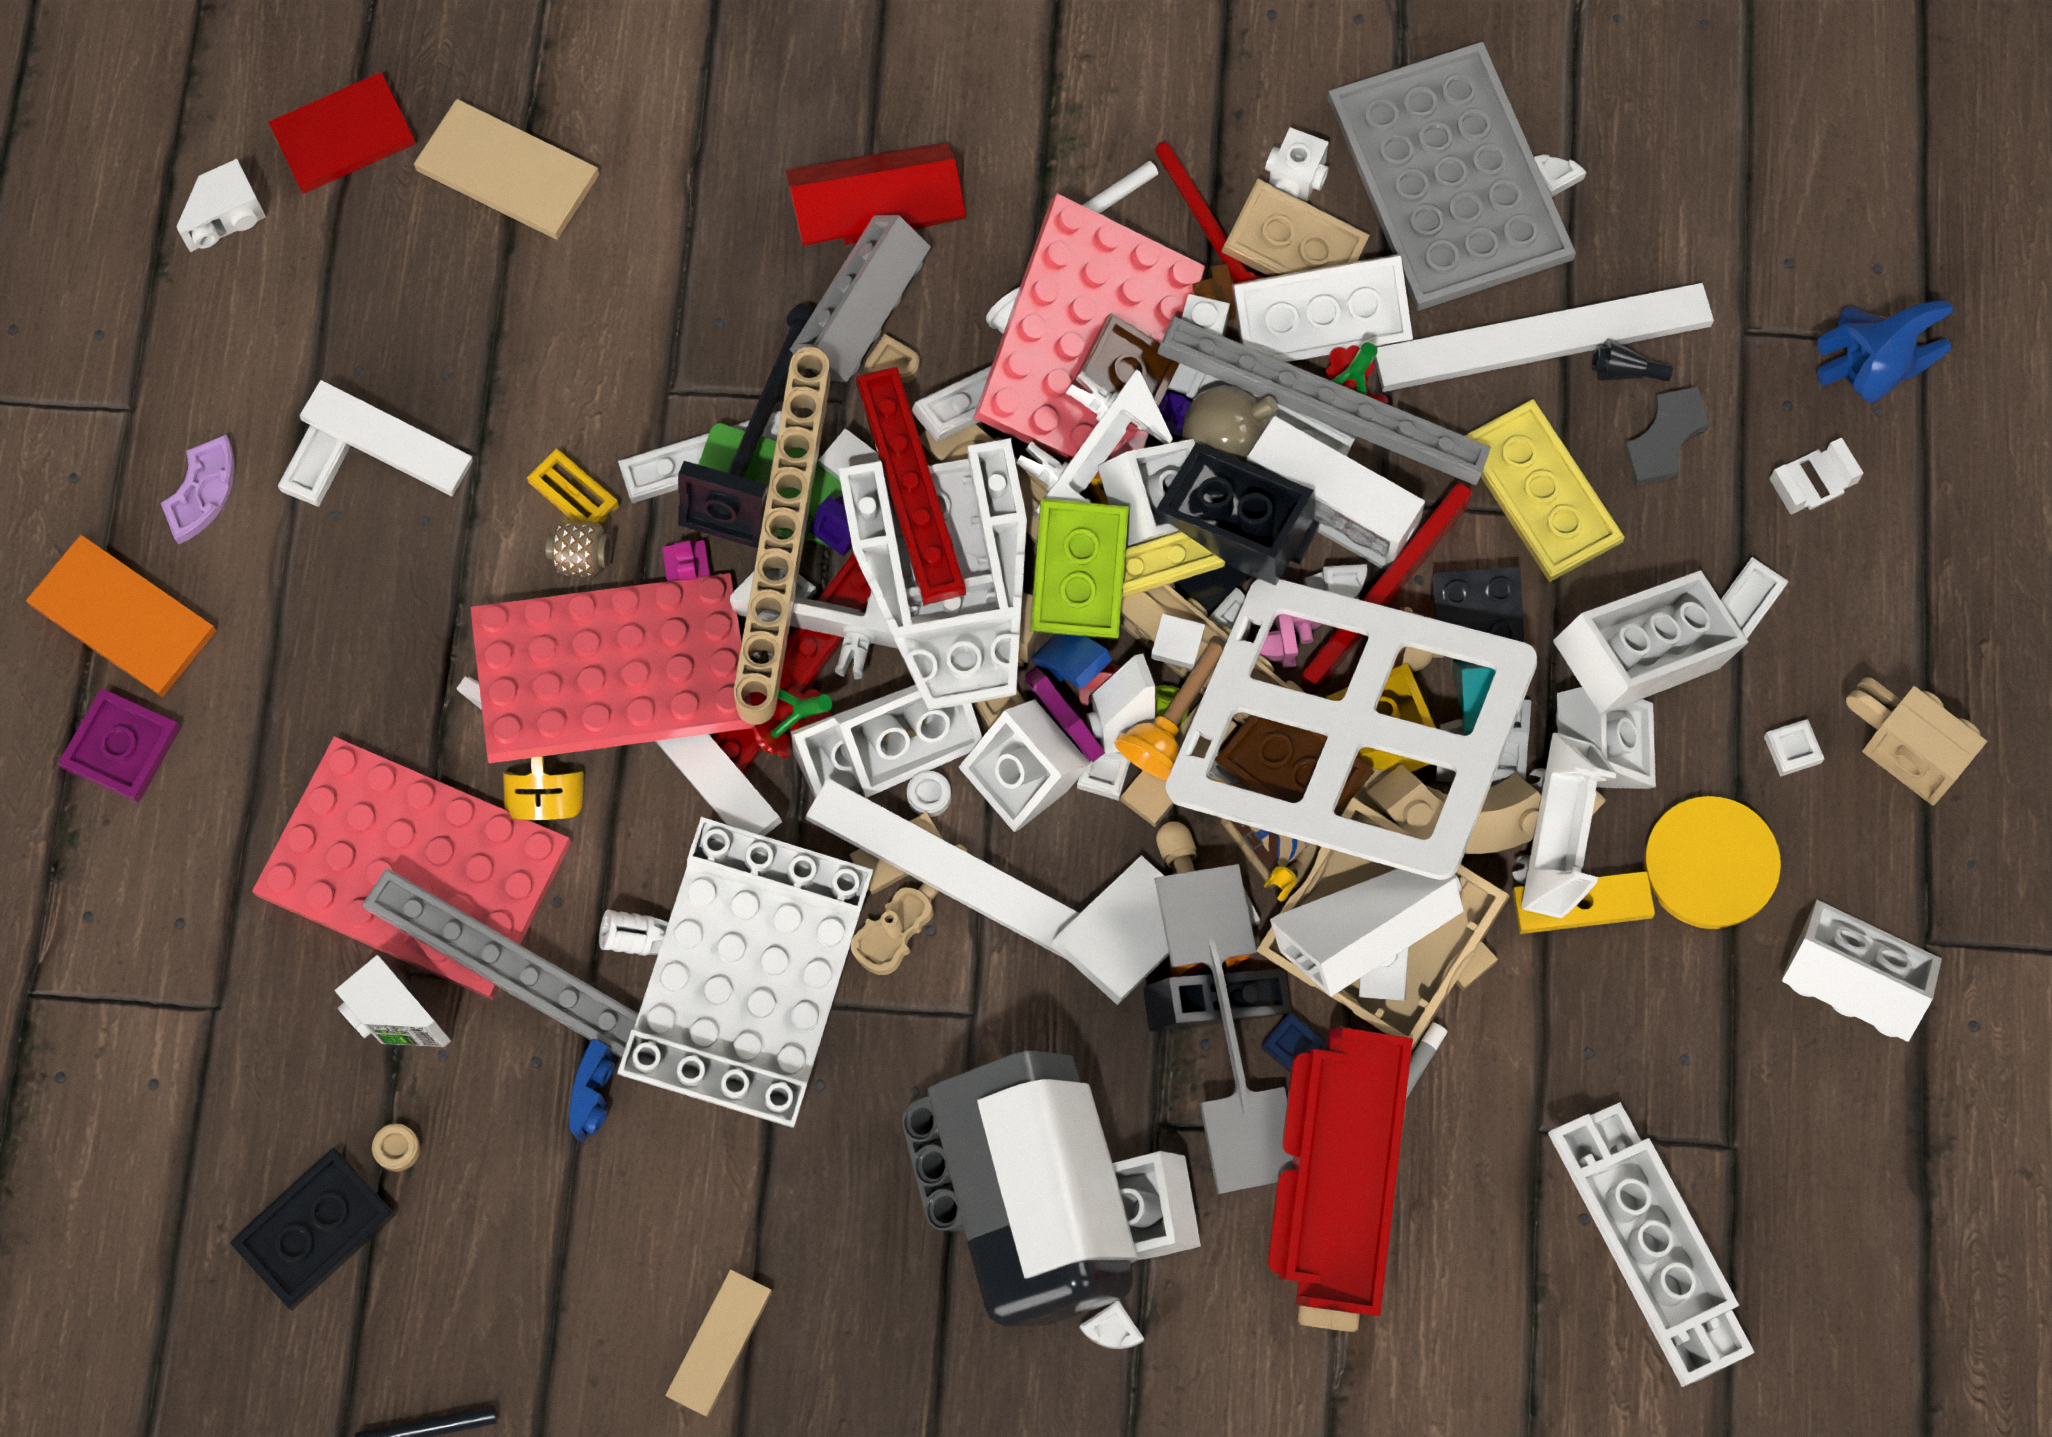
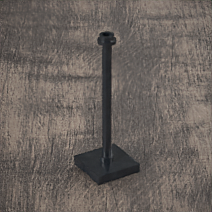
M799 304L789 311L786 322L790 327L728 472L683 461L678 473V493L680 494V504L678 506L679 526L758 549L768 485L744 477L788 377L790 361L794 355L790 348L814 312L812 307Z

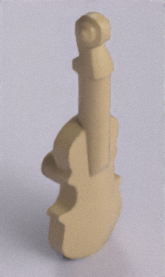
M955 845L957 848L967 852V848L963 845ZM925 883L918 890L906 887L899 889L892 901L885 905L886 912L882 914L881 918L877 921L866 919V925L853 936L851 950L856 960L865 969L877 975H887L894 972L900 965L903 957L910 953L907 947L908 940L912 935L920 933L922 926L932 919L933 908L931 901L939 891Z

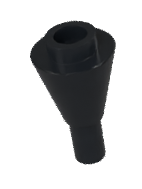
M1607 339L1603 346L1596 347L1592 358V370L1597 371V379L1599 381L1648 377L1669 382L1673 373L1672 365L1647 360L1646 357L1610 339Z

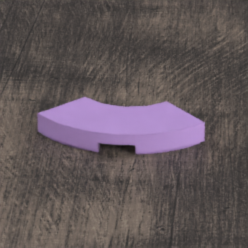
M227 435L186 451L189 466L185 481L174 495L161 502L164 514L178 545L204 530L216 518L228 499L234 480L235 460L231 442Z

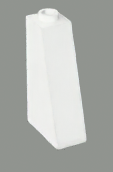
M1396 869L1281 913L1270 919L1280 953L1329 996H1333L1464 912L1459 895L1462 886L1455 874L1448 879L1437 880L1402 869Z

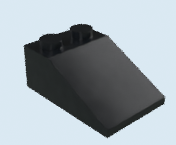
M1195 443L1157 507L1156 515L1236 570L1276 586L1315 518L1314 490Z

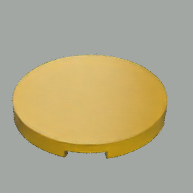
M1697 797L1672 807L1654 826L1644 851V869L1648 873L1649 884L1657 896L1660 905L1675 918L1699 928L1720 929L1721 927L1739 924L1754 917L1772 897L1779 881L1781 860L1779 848L1772 831L1754 811L1739 802L1723 797Z

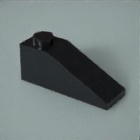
M1285 969L1224 973L1233 1022L1292 1013ZM1213 974L1172 977L1143 987L1149 1032L1223 1023Z

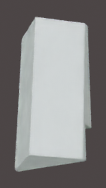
M916 685L791 731L792 752L815 799L827 778L855 793L861 791L865 798L911 779L920 772L929 771L970 753L983 738L971 703L928 711ZM923 720L927 726H921ZM912 728L917 736L909 738L906 730ZM891 732V737L885 740L884 736Z

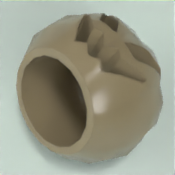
M1222 384L1202 391L1186 409L1182 425L1183 440L1194 439L1195 443L1247 463V456L1270 423L1268 416L1278 410L1277 402L1271 396H1267L1258 402L1254 396L1248 394L1245 390L1232 385Z

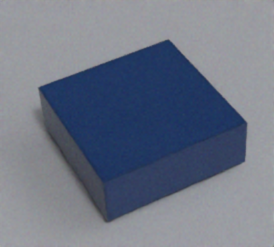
M1290 1012L1264 1042L1261 1049L1291 1073L1292 1061L1296 1055L1306 1053L1308 1049L1320 1050L1326 1040Z

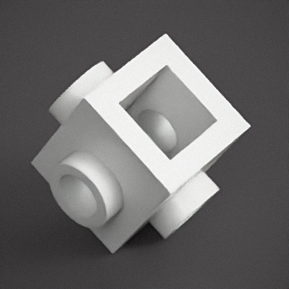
M1290 127L1281 147L1274 146L1268 157L1265 170L1270 172L1269 184L1307 203L1313 189L1320 191L1329 170V167L1325 166L1329 142Z

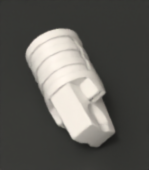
M608 909L604 913L600 926V948L615 952L623 951L628 954L636 953L642 956L658 955L669 922L648 915L641 916L640 914H628L627 912H616L615 910Z

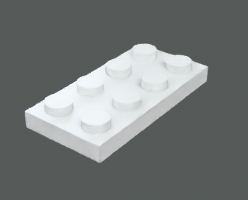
M1399 254L1232 284L1241 344L1284 362L1329 355L1331 350L1337 347L1347 350L1348 347L1355 345L1360 348L1365 342L1379 346L1413 340L1402 259Z

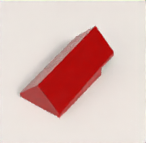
M948 142L785 170L803 247L843 238L845 245L857 243L874 215H899L913 230L966 219L956 161Z

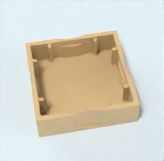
M1355 798L1351 799L1341 817L1414 837L1405 829ZM1321 847L1308 878L1290 896L1280 914L1398 868ZM1461 864L1455 875L1462 886L1459 895L1464 912L1409 946L1406 1001L1359 997L1360 978L1338 993L1330 996L1385 1034L1413 1038L1412 1049L1415 1048L1510 897L1509 894ZM1271 926L1256 951L1305 983L1326 993L1280 953Z

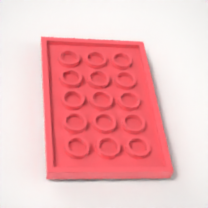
M1057 193L1050 201L973 418L1025 443L1030 444L1033 441L1043 451L1069 463L1099 421L1096 420L1097 414L1072 396L1067 395L1066 392L1072 385L1105 318L1112 313L1161 344L1173 316L1182 319L1188 294L1196 295L1205 266ZM1129 423L1126 427V433L1106 461L1128 451L1143 449L1149 433ZM1098 471L1096 473V476L1101 478L1100 473Z
M731 574L470 607L488 762H504L753 728L754 725L745 722L739 717L734 698V686L742 642L737 612L732 610L730 596L733 593ZM747 695L743 701L747 705L752 706L750 695Z
M334 736L252 892L259 898L493 1000L499 988L498 986L366 911L362 905L384 870L388 868L520 945L572 842L569 837L532 821L512 819L510 812Z

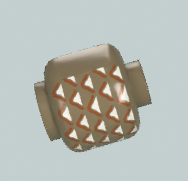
M563 520L557 526L555 534H548L545 546L546 558L553 559L554 567L559 574L596 577L602 568L609 566L612 540L610 534H605L603 527L599 523Z

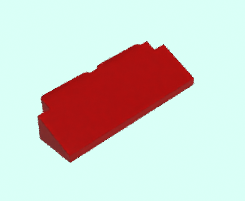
M1348 1028L1329 1029L1327 1051L1308 1049L1306 1053L1296 1055L1292 1061L1282 1148L1286 1154L1293 1156L1292 1170H1284L1278 1176L1267 1264L1273 1273L1279 1274L1278 1279L1298 1281L1295 1305L1380 1316L1413 1038Z

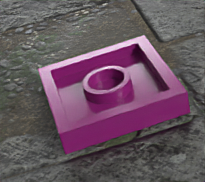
M101 688L59 760L58 765L66 771L139 803L180 731L181 726L176 721Z

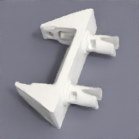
M1137 369L1119 393L1115 391L1113 394L1088 377L1085 372L1081 371L1077 376L1076 380L1088 392L1071 385L1066 394L1072 396L1097 414L1096 420L1099 422L1069 463L1065 461L1064 464H1061L1036 446L1033 441L1030 442L1026 450L1040 464L1022 455L1016 462V465L1021 466L1047 485L1045 490L1048 493L1044 499L1090 503L1091 500L1082 497L1080 492L1084 491L1099 471L1098 465L1104 463L1126 433V427L1130 422L1136 425L1138 429L1150 433L1163 444H1169L1173 438L1143 376ZM1040 504L1032 514L1035 518H1039Z
M771 569L765 576L773 581L782 579L783 569ZM754 571L730 596L732 610L737 612V615L747 616ZM872 591L867 599L868 605L865 613L860 612L859 609L797 596L794 597L790 626L844 637L838 664L835 668V672L840 676H845L852 658H854V679L862 678L869 644L874 643L898 648ZM766 609L758 615V618L765 622H772L780 616V613L773 609ZM763 650L754 653L752 656L759 659ZM768 651V657L770 661L774 655Z
M1553 733L1547 768H1538L1530 773V775L1541 778L1539 782L1530 784L1541 795L1531 856L1521 855L1517 857L1514 861L1524 864L1525 868L1512 872L1517 882L1525 884L1521 906L1523 910L1555 918H1563L1597 883L1598 877L1581 873L1594 808L1597 781H1605L1606 778L1616 779L1617 773L1601 751L1591 742Z

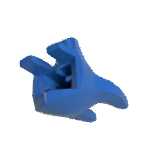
M1948 301L1922 303L1905 309L1891 317L1871 314L1856 306H1849L1843 309L1838 319L1839 327L1820 336L1817 348L1818 352L1823 356L1847 347V355L1841 356L1818 368V382L1823 387L1846 377L1853 384L1854 391L1870 404H1875L1894 390L1901 381L1912 378L1926 370L1951 350V343L1946 338L1917 347V336L1929 326L1950 315L1953 312V306Z

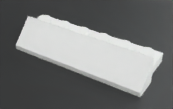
M1621 1102L1595 1114L1584 1115L1548 1132L1681 1386L1684 1387L1702 1380L1755 1353L1732 1311L1739 1304L1650 1138L1643 1141L1640 1140Z

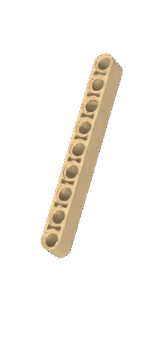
M815 347L799 349L790 361L734 686L736 710L742 720L752 725L767 722L774 715L805 538L830 388L829 360L823 351ZM806 369H816L820 372L814 378H806L800 375ZM800 408H808L814 412L807 418H799L793 414ZM798 447L807 451L800 458H792L786 454L790 449ZM790 487L796 488L801 492L797 497L791 499L779 495L783 489ZM779 528H788L794 532L787 539H777L772 535ZM774 568H780L787 572L783 579L776 581L770 580L765 576L769 570ZM766 609H773L780 613V616L772 622H765L758 618V615ZM766 650L774 656L769 662L758 664L751 660L752 655L758 651ZM752 692H760L767 697L758 706H750L743 701Z

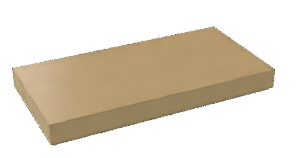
M458 99L455 100L414 163L416 171L556 240L559 239L600 175L598 167Z

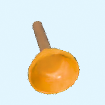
M1210 643L1163 716H1157L1153 724H1137L1130 728L1126 734H1119L1114 744L1117 750L1146 773L1167 781L1180 751L1178 742L1175 739L1179 732L1177 725L1216 667L1223 651L1219 644Z

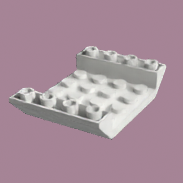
M701 817L687 858V868L634 1030H631L617 1074L794 1128L873 869Z

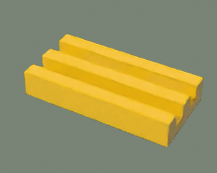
M557 448L527 477L529 484L571 520L600 522L602 524L608 518L607 514L611 510L614 512L619 507L618 501ZM556 463L560 465L603 503L597 507L552 467ZM546 475L591 515L586 518L541 478Z

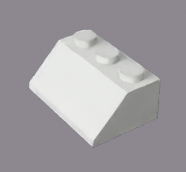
M1816 900L1788 960L1782 982L1790 985L1800 995L1813 996L1832 1005L1842 1015L1848 1017L1855 1016L1874 1025L1880 1033L1886 1036L1899 1037L1909 1042L1933 1000L1942 958Z

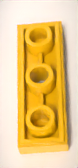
M1647 871L1598 877L1596 885L1583 898V900L1588 902L1590 908L1581 909L1576 905L1563 918H1555L1521 909L1525 886L1514 887L1512 891L1519 934L1652 919L1655 915Z

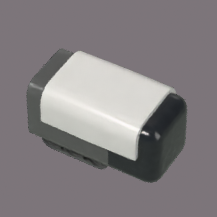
M1024 1051L1011 1054L932 1085L928 1088L929 1096L908 1105L903 1114L902 1125L926 1218L935 1229L941 1231H965L984 1308L991 1320L1005 1327L1051 1325L1116 1302L1130 1292L1134 1283L1131 1263L1137 1261L1138 1257L1090 1085L1080 1083L1073 1056L1041 1051ZM931 1115H933L934 1117V1124L932 1129H930L929 1127V1120ZM944 1158L946 1167L942 1174L940 1165ZM954 1202L957 1205V1214L955 1218L952 1215V1207Z

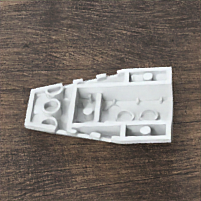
M1011 438L968 446V459L928 466L964 580L966 595L923 606L884 477L882 462L878 461L838 468L853 553L927 710L1016 695L1027 518Z

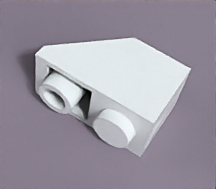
M237 159L198 176L176 226L190 252L198 248H208L214 245L220 238L235 231L247 230L253 227L257 221L266 218Z

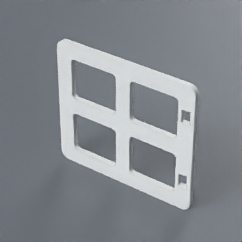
M1257 579L1253 582L1247 593L1166 782L1168 797L1174 804L1429 878L1437 880L1448 879L1458 871L1537 667L1536 652L1529 644L1281 579L1276 586ZM1287 614L1363 634L1368 637L1348 690L1342 700L1332 701L1258 681L1250 677L1277 615ZM1249 622L1261 626L1254 643L1241 641ZM1403 647L1428 651L1489 667L1496 671L1471 734L1462 736L1380 714L1376 711L1397 655ZM1243 712L1328 737L1304 797L1300 802L1291 803L1207 778L1232 717L1235 714ZM1200 736L1212 740L1204 759L1191 756ZM1370 747L1456 772L1434 832L1429 839L1421 840L1334 814L1349 773L1361 748Z

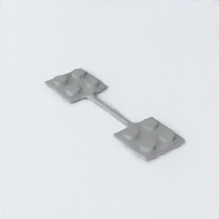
M1239 864L1156 877L1154 880L1172 968L1203 963L1208 965L1213 972L1235 1080V1090L1231 1096L1199 1103L1217 1194L1276 1183L1279 1174L1284 1170H1292L1293 1156L1286 1154L1282 1148L1287 1107L1285 1088L1253 1092L1246 1087L1222 964L1227 958L1257 953Z

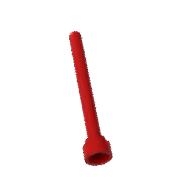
M1167 142L1158 143L1155 148L1157 157L1233 278V284L1262 279L1261 276H1256L1254 272H1248L1242 262L1221 252L1228 238L1172 147Z

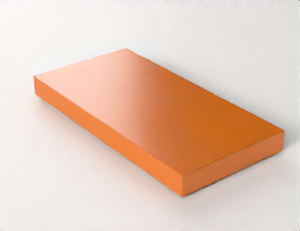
M82 535L76 539L26 599V602L32 608L161 698L165 696L217 632L213 625Z

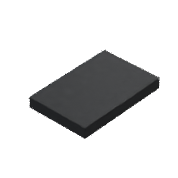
M332 1148L239 1233L230 1244L287 1308L293 1311L396 1214L338 1150Z

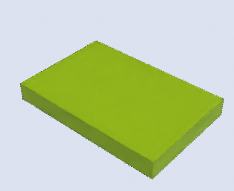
M1049 499L1040 500L1030 632L1118 639L1129 506Z

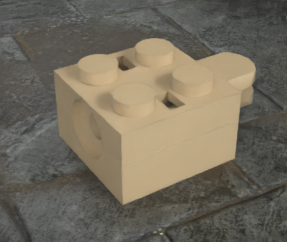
M1865 677L1858 683L1857 690L1852 691L1846 698L1848 707L1878 730L1862 752L1932 806L1940 800L1987 743V740L1980 736V732L1975 725L1965 719L1956 718L1944 709L1943 703L1938 697L1928 691H1921L1915 686L1901 700L1873 678Z

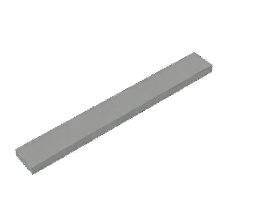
M1173 316L1157 352L1161 356L1231 385L1238 386L1260 397L1271 396L1277 404L1473 485H1477L1491 447L1175 316Z
M388 868L384 870L363 903V909L592 1041L594 1038L609 1046L613 1054L620 1058L623 1057L631 1030H634L638 1013Z

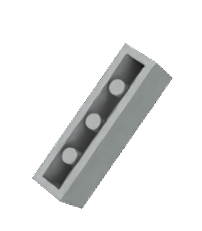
M874 215L793 343L790 351L795 354L804 347L820 349L829 360L830 381L848 382L849 378L858 371L860 361L870 344L879 337L881 327L888 315L900 303L902 293L911 278L922 268L923 259L931 246L899 215ZM811 369L817 376L820 374L818 370Z

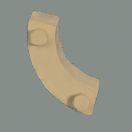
M1402 764L1366 791L1373 801L1412 836L1421 840L1429 839L1432 836L1448 796L1440 790L1424 785ZM1516 773L1497 785L1490 787L1464 854L1498 852L1533 840L1541 801L1539 792Z

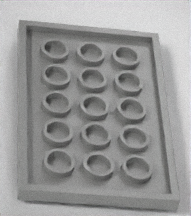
M1483 42L1328 91V102L1393 255H1401L1405 284L1417 311L1574 260L1575 249Z

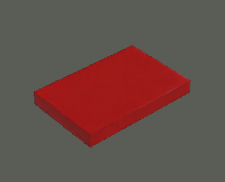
M382 72L268 121L302 194L416 144Z

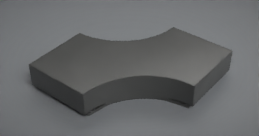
M1698 386L1656 395L1654 400L1655 419L1652 426L1642 436L1626 442L1624 449L1635 486L1677 478L1679 474L1678 455L1681 447L1690 438L1707 431L1709 422Z

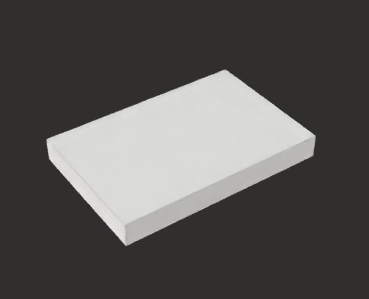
M1142 855L1053 939L1051 944L1117 1005L1169 955L1154 878L1164 875Z

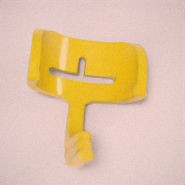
M543 756L531 758L532 773L528 775L503 772L504 810L510 812L512 819L573 818L580 813L583 806V771L549 775L544 772ZM561 788L563 790L562 793L541 794V806L536 804V794L516 792V789Z

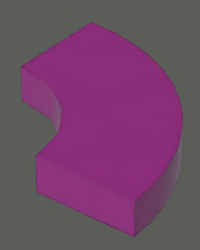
M1035 668L1024 676V681L1051 717L1054 720L1056 719L1068 735V738L1086 759L1094 762L1105 754L1084 722L1066 703L1045 674Z

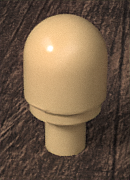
M1173 821L1164 824L1156 836L1157 846L1163 861L1167 863L1169 868H1176L1178 874L1195 871L1192 861L1197 857V848L1189 829L1180 822Z

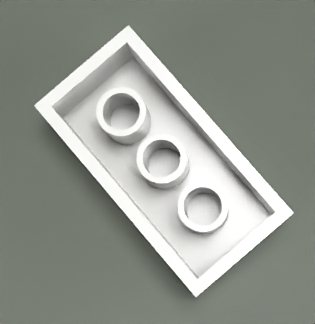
M1701 570L1583 612L1553 640L1600 715L1718 670L1748 643Z

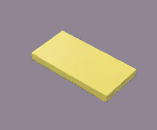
M1534 399L1465 435V437L1491 447L1481 478L1549 582L1623 543L1624 535Z

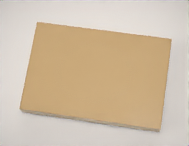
M1257 179L1221 252L1273 277L1357 262L1370 235Z

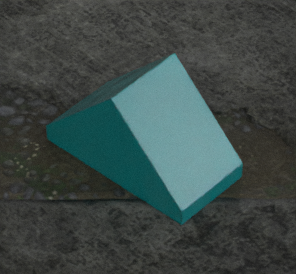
M1459 660L1453 661L1452 668L1464 736H1467L1474 730L1496 671L1489 667Z

